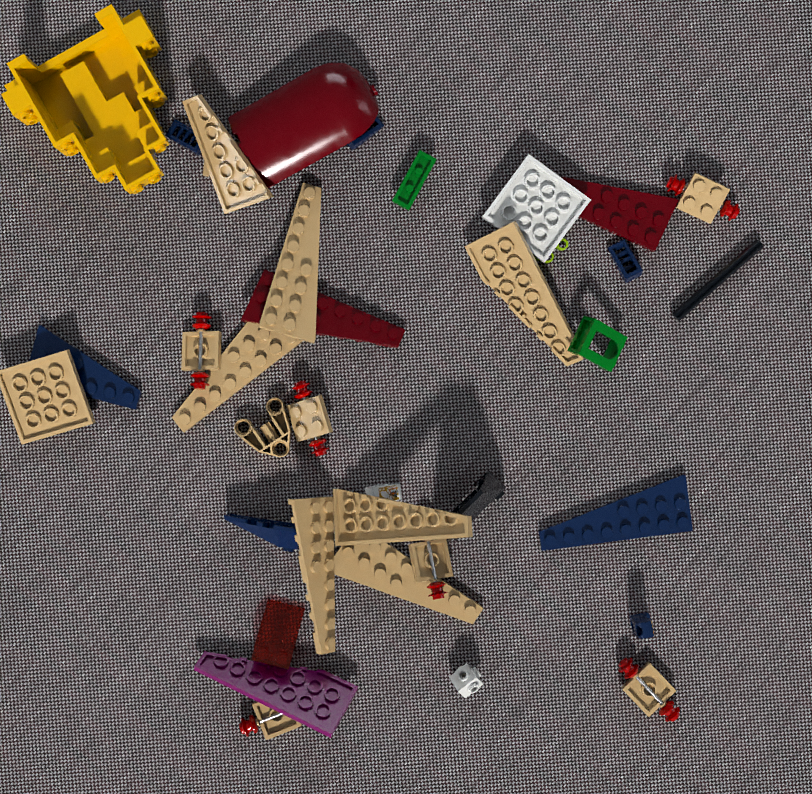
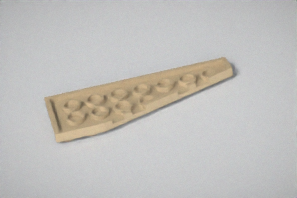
M516 220L464 246L481 280L486 285H489L495 291L494 293L509 305V308L528 328L531 327L537 337L541 341L543 340L566 366L584 360L583 357L567 351L574 338V334Z

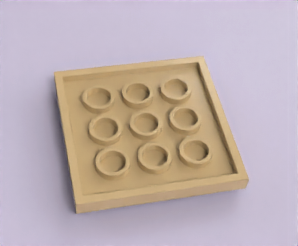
M69 349L0 370V388L21 444L95 423Z

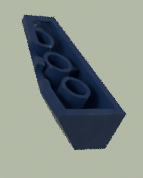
M230 513L224 515V520L278 547H283V551L294 552V549L298 550L299 544L295 542L294 537L297 534L295 523Z

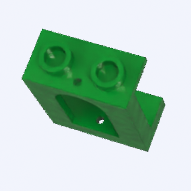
M583 316L567 351L596 364L599 369L612 372L628 337L595 318ZM596 331L611 339L603 356L589 349Z

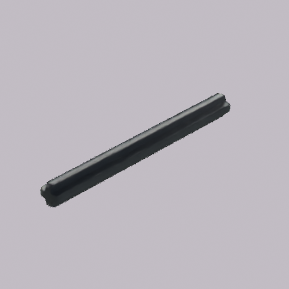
M759 240L751 243L672 313L674 318L678 321L684 318L763 248V244Z

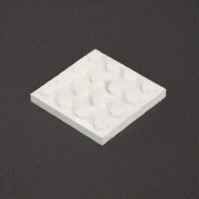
M528 154L482 218L497 229L516 220L532 254L545 263L591 199Z

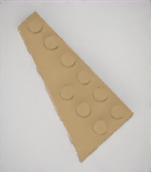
M202 94L182 101L224 214L274 197Z

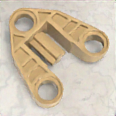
M271 398L266 404V409L272 418L271 420L282 435L279 437L270 422L261 426L260 429L269 441V445L250 420L240 419L235 423V433L256 451L276 457H283L289 453L292 428L282 399ZM274 400L279 401L281 404V408L277 412L270 408V404ZM241 422H247L249 425V430L245 433L239 430ZM278 443L285 444V453L279 454L276 451Z

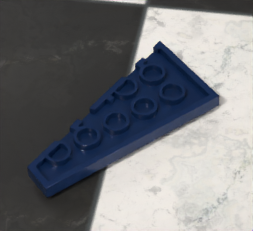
M38 326L29 361L69 349L86 397L135 410L138 409L142 394L140 389L102 366L73 345H70L61 337L50 332L44 326Z

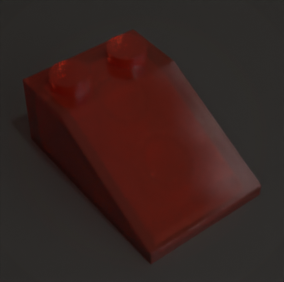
M268 599L251 660L289 669L305 608Z

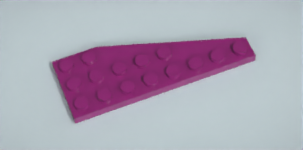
M204 651L194 666L195 671L330 738L358 690V686L325 670L317 669V671L301 666L300 668L288 667L287 664L263 660L250 661L244 657H240V659L231 658L225 654Z

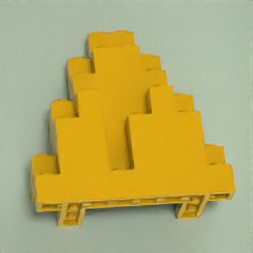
M111 4L94 14L103 26V30L45 63L37 66L25 54L6 63L15 79L4 85L7 91L1 95L12 115L25 125H34L40 121L54 148L65 156H74L80 152L93 176L101 184L103 182H111L115 178L114 176L117 175L125 191L129 194H137L144 189V186L155 184L164 176L162 169L156 161L155 153H162L170 145L153 108H159L164 105L168 98L146 59L156 56L162 49L139 9L121 18Z

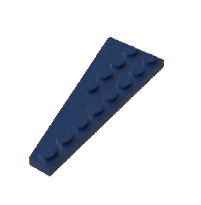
M679 475L670 480L663 481L660 484L645 488L640 492L630 494L602 507L538 531L541 551L693 531L686 475Z

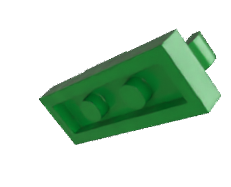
M419 150L392 202L409 211L437 159Z

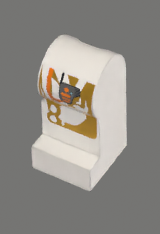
M400 483L365 487L367 495L396 501L402 499Z

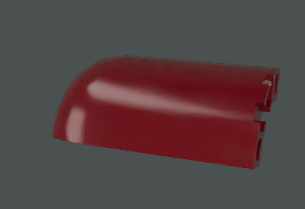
M326 63L309 70L228 117L233 135L241 142L238 144L245 157L249 158L253 168L267 188H270L364 134L374 123L379 113V103L376 98L379 94L374 84L370 85L358 69L345 63Z

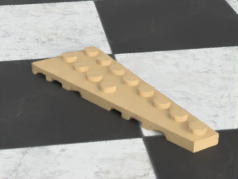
M303 183L259 328L314 344L316 339L321 188Z
M247 322L222 353L221 370H210L207 372L210 377L206 378V383L210 384V386H206L205 390L194 389L173 415L172 419L182 432L185 433L302 343L303 340L259 328L257 323Z
M333 489L335 546L473 537L472 516L342 489Z
M333 497L288 499V505L292 506L293 511L291 521L295 523L297 533L294 535L295 542L299 544L300 549L298 558L303 583H306L308 594L305 596L306 600L310 602L311 607L309 617L314 623L313 638L316 654L323 655L335 652Z
M388 543L341 546L334 556V575L471 624L475 622L483 610V606L442 579H439L437 582L442 581L446 583L442 587L443 591L447 592L444 594V598L433 600L432 596L428 597L432 592L427 586L434 582L430 580L415 583L411 558Z

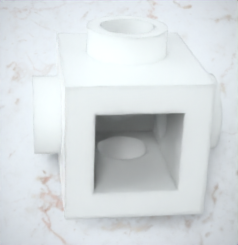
M467 663L460 666L455 673L449 676L456 690L464 698L477 692L479 687L483 685L480 680L481 673L475 666L472 668Z

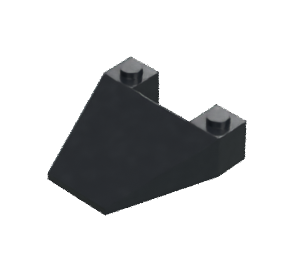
M489 470L475 482L478 487L452 512L472 516L473 521L494 499L499 500L505 494L504 490L506 487ZM451 538L448 540L451 542L453 539L456 541L459 538Z

